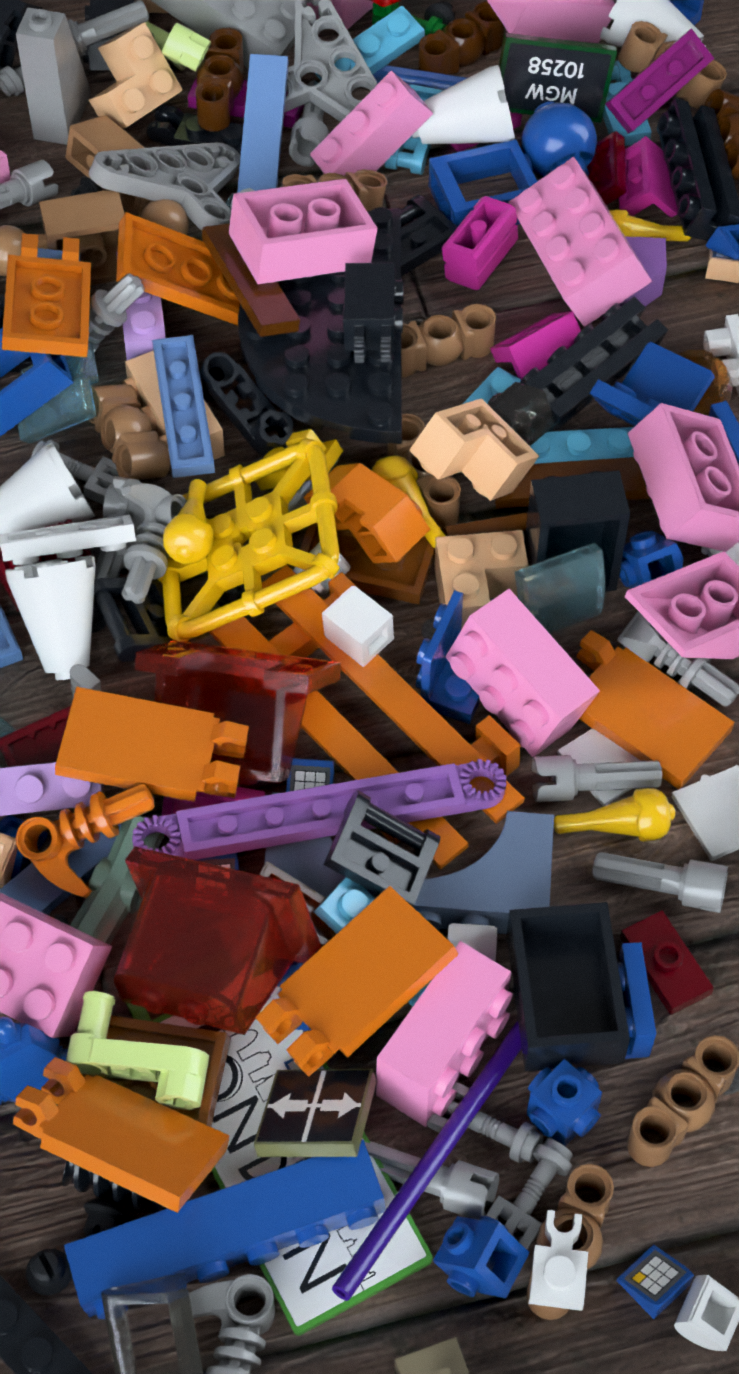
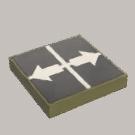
M317 1069L309 1077L302 1070H277L254 1141L257 1157H357L377 1083L374 1069Z

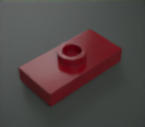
M617 131L612 132L597 142L593 160L587 166L589 171L588 178L605 205L626 193L625 139Z
M71 706L1 737L0 750L8 767L56 762Z
M663 910L621 930L620 938L623 943L642 942L648 982L670 1015L712 995L714 987Z

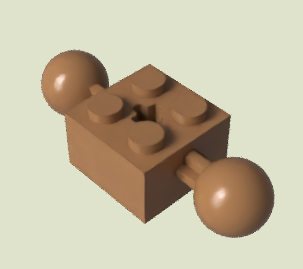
M104 190L40 201L45 234H39L38 248L62 251L63 237L80 239V261L91 262L90 286L116 281L119 222L124 215L119 192ZM169 199L151 201L143 208L140 217L185 235L188 234L189 218L184 208L176 201ZM11 225L0 226V276L7 277L8 255L21 256L22 233L25 232L18 227Z

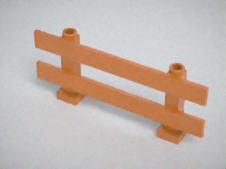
M285 565L262 582V589L289 578L296 573L288 565ZM342 572L328 582L330 596L324 600L309 588L276 602L275 604L294 623L270 641L245 617L209 631L214 639L239 663L240 669L233 673L239 687L248 695L254 691L259 694L265 690L353 781L399 772L295 668L297 664L318 648L437 766L453 763L455 765L467 764L471 761L477 762V759H482L484 762L490 760L492 764L497 763L498 767L503 769L506 777L520 766V744L490 715L476 725V741L470 745L378 654L366 666L362 667L325 637L322 612L351 586H356ZM476 777L469 782L472 785V789L475 788L476 792L480 790L481 793H484V791L489 793V790H493L495 787L494 783L486 777ZM506 780L505 794L500 803L494 807L482 810L498 824L506 817L507 811H514L524 803V797ZM443 817L408 822V824L422 832L429 829L440 836V842L432 860L440 870L469 847V843ZM381 831L382 834L386 837V839L392 842L393 844L397 845L400 842L396 838Z

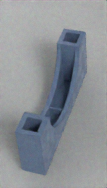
M507 811L503 830L493 847L475 863L462 870L445 876L425 879L413 908L437 930L448 929L451 923L495 926L497 933L507 934L509 910L550 907L554 815ZM330 836L266 847L264 863L266 861L270 862L324 897H327L345 878V876L323 865L333 843ZM365 888L375 899L379 896Z

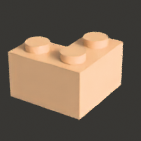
M145 22L123 31L98 47L117 81L89 99L98 117L106 115L123 129L183 91Z
M482 398L436 412L410 448V452L420 461L422 468L429 474L434 475L438 480L462 472L472 482L473 488L490 501L512 493L539 458V455Z
M522 530L436 537L434 570L439 603L448 605L454 590L463 593L461 630L469 616L489 603L490 598H496L507 589H510L516 596L525 595L528 560Z

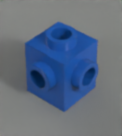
M654 531L635 534L630 538V542L624 545L619 577L625 587L632 589L683 568L681 550L676 542L666 539V537Z
M565 1059L553 1071L549 1067L540 1071L528 1087L530 1097L526 1115L543 1135L551 1137L564 1146L577 1134L580 1137L585 1136L601 1116L598 1108L602 1092L599 1090L598 1082L587 1070L582 1067L574 1068Z
M457 1216L452 1226L445 1233L443 1243L433 1262L449 1276L447 1283L463 1295L474 1297L476 1293L506 1298L530 1252L508 1232V1229L502 1223L491 1217L481 1216L478 1220Z

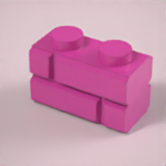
M487 196L480 198L473 207L474 210L469 212L442 246L443 261L446 262L444 264L445 278L473 290H479L518 240V228L515 225L517 222L516 208L511 204Z

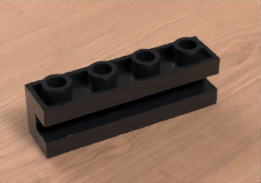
M675 98L668 110L660 116L657 132L660 136L664 160L667 164L670 184L673 189L683 233L685 236L708 241L718 226L739 224V198L715 109L701 105L692 117L689 102Z
M635 296L622 307L616 303L602 316L599 325L595 328L591 324L586 326L574 339L575 344L568 349L564 345L558 348L547 360V366L541 370L537 367L530 370L519 382V386L522 389L514 404L542 432L557 431L595 400L589 393L598 379L613 386L615 382H618L629 373L647 343L653 342L660 345L668 329L658 319L647 326L640 319L646 307Z

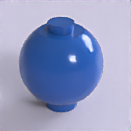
M553 101L545 102L535 109L524 126L521 137L523 154L528 153L533 171L541 177H545L572 157H575L585 174L589 176L587 166L593 160L597 148L596 129L590 117L575 105L561 102L555 103Z

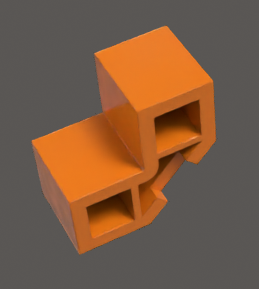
M363 464L339 465L328 474L331 493L335 495L338 506L334 514L336 531L350 529L373 564L398 562L431 530L422 517L421 508L415 501ZM313 489L303 497L307 504L310 503V499L313 496Z

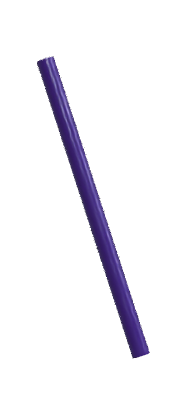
M518 1021L511 1028L332 1286V1291L339 1298L345 1301L351 1299L522 1049Z

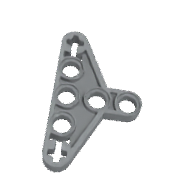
M295 0L294 65L288 67L286 86L288 95L285 97L284 112L311 102L341 122L362 101L355 99L351 95L352 91L359 87H365L372 91L378 83L330 0ZM311 2L314 6H318L320 18L316 20L313 9L310 6L306 7L307 3ZM324 29H333L339 34L337 39L330 42L323 41L318 37L319 33ZM341 58H349L355 62V66L348 71H341L334 64ZM312 72L319 74L322 80L317 85L309 86L304 84L301 78L306 73Z
M218 142L101 151L96 154L92 162L89 176L97 185L108 190L153 201L162 199L176 201L184 208L191 221L203 231V227L229 224L231 209L217 193L234 177L240 165L241 155L231 146Z

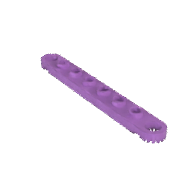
M477 759V762L471 761L467 764L455 765L453 763L176 811V814L158 817L157 815H152V818H143L144 821L138 822L137 827L134 828L132 836L133 850L141 862L150 866H163L334 836L337 834L344 818L346 805L357 790L371 797L370 803L406 823L488 809L496 806L503 799L506 789V775H504L503 769H500L497 763L492 764L490 760L484 762L482 759ZM476 777H486L494 783L495 787L493 790H489V793L487 791L481 793L480 790L476 792L475 788L472 789V785L469 782ZM362 820L361 826L364 828H376ZM152 833H163L170 839L169 843L166 844V848L164 846L161 847L162 850L156 848V851H153L151 847L148 849L147 845L144 846L143 841Z

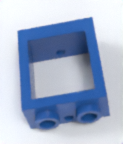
M516 139L429 159L428 187L439 211L457 227L469 212L474 210L473 207L480 200L466 202L458 184L511 172L519 190L490 196V198L508 203L539 180H536L533 174L530 156L528 153L523 154ZM517 218V222L515 223V225H519V224H520L518 218Z
M3 327L0 329V378L28 357H31L33 367L0 391V437L74 383L65 355L2 350Z

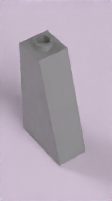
M27 8L17 29L16 39L33 138L35 140L67 145L70 125L80 122L91 96L90 86L65 13Z

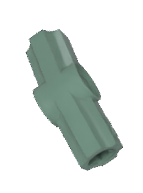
M141 816L122 823L119 835H117L108 857L102 858L92 873L88 886L92 890L91 894L85 899L70 925L109 945L127 914L135 913L146 897L142 877L151 866L141 862L136 857L132 842L134 828L137 827L138 822L144 821V817ZM152 833L148 835L143 841L144 846L147 845L148 849L151 847L153 851H156L165 834Z

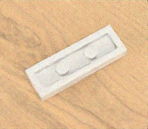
M130 514L0 534L3 561L13 560L14 565L32 564L39 561V556L55 553L58 558H72L82 555L83 549L100 547L101 551L106 552L117 551L126 548L127 542L136 541L134 525Z

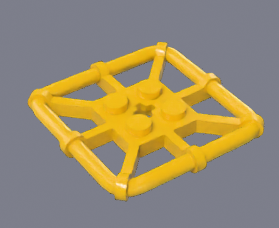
M309 438L303 439L298 444L291 445L245 467L239 464L230 468L228 475L206 484L204 504L234 491L236 508L219 514L212 519H207V523L210 524L214 531V540L206 558L194 564H182L176 562L170 556L167 559L168 567L166 573L161 578H158V580L163 584L165 623L171 639L178 642H186L190 638L198 637L246 615L251 617L258 616L264 613L265 607L314 587L327 578L332 579L340 569L338 565L339 544L334 514L338 506L335 495L331 493L327 461L319 441ZM291 465L272 492L252 500V482ZM311 473L313 496L310 499V503L289 512V502ZM188 493L182 495L186 501ZM317 523L321 553L314 555L293 548L292 533ZM249 539V544L243 546V544ZM287 564L305 570L262 589L261 576ZM208 571L207 582L182 614L180 583ZM244 584L245 592L242 593V598L211 611L224 592Z

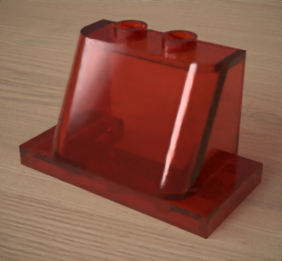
M172 640L136 652L135 670L156 673L154 702L214 713L215 718H220L219 723L230 721L249 726L244 758L212 753L211 762L218 760L240 766L238 784L250 785L258 783V780L281 783L289 778L308 694L339 681L341 662Z
M136 846L125 859L142 900L113 979L123 1002L141 1006L155 1014L166 1013L181 1017L194 1025L206 1024L245 1035L292 962L304 964L322 948L299 884Z

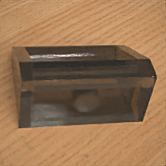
M185 1272L112 1287L101 1292L115 1374H138L125 1305L167 1303L180 1370L164 1374H204Z

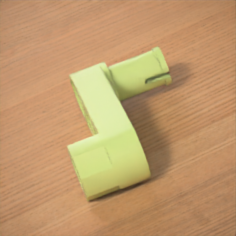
M149 20L145 22L168 64L181 71L186 67L195 72L198 70L211 44L209 39L178 22L170 33L150 23Z
M88 991L84 993L77 1033L72 1034L66 1057L67 1062L77 1065L81 1074L158 1082L155 1098L160 1104L182 1110H192L201 1107L209 1063V1055L206 1052L187 1046L106 1039L112 1009L116 1000L113 996L103 992Z

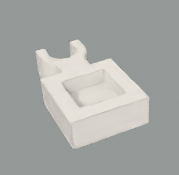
M547 1210L545 1235L550 1242V1247L535 1245L529 1304L582 1311L585 1298L588 1252L572 1250L573 1244L579 1238L582 1214H574L573 1229L563 1233L554 1226L555 1211Z

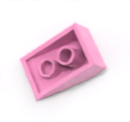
M724 551L627 590L625 598L681 657L734 659L739 657V566Z

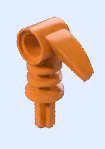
M140 784L110 798H106L99 791L90 796L89 807L83 802H79L75 805V813L65 808L60 811L59 819L56 821L43 817H32L24 821L16 834L17 848L54 885L74 895L87 898L92 890L69 866L68 857L70 853L83 848L86 838L91 843L99 841L100 832L109 839L119 835L118 824L153 810L154 798L145 784ZM49 829L52 836L51 844L47 850L40 853L37 848L38 837L43 831Z

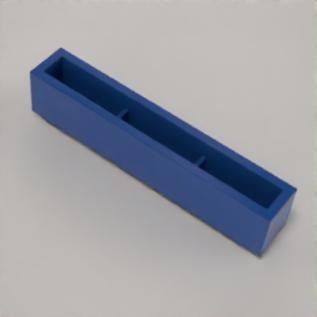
M363 1139L361 1140L357 1157H312L187 1201L178 1213L165 1209L64 1245L80 1306L89 1318L97 1315L98 1319H108L126 1312L129 1309L128 1304L148 1297L149 1301H159L171 1297L179 1291V1285L198 1279L200 1283L219 1280L228 1275L229 1268L247 1261H249L250 1265L267 1263L279 1256L280 1249L299 1243L301 1248L317 1245L329 1238L328 1232L347 1225L350 1230H357L372 1225L378 1221V1214L384 1213L386 1206Z

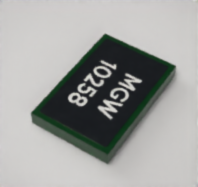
M505 33L499 68L509 111L532 115L535 109L545 102L569 103L583 110L592 122L601 123L617 55L616 47Z

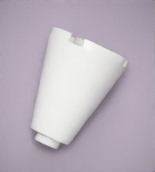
M617 0L608 16L614 22L610 30L603 26L600 38L606 41V43L622 48L632 24L644 21L656 26L661 33H666L668 36L665 42L676 41L691 28L701 41L704 37L669 0Z
M499 65L490 66L424 100V103L433 112V115L412 135V138L420 137L422 144L501 143L514 140L515 135Z
M52 442L43 446L0 486V534L44 528L48 525H57L59 522L64 523L67 519L77 523L88 521L95 517L79 486Z
M94 556L75 557L76 561L69 563L67 560L54 559L5 570L6 580L45 673H55L56 680L70 679V669L76 664H81L85 667L90 665L96 567Z

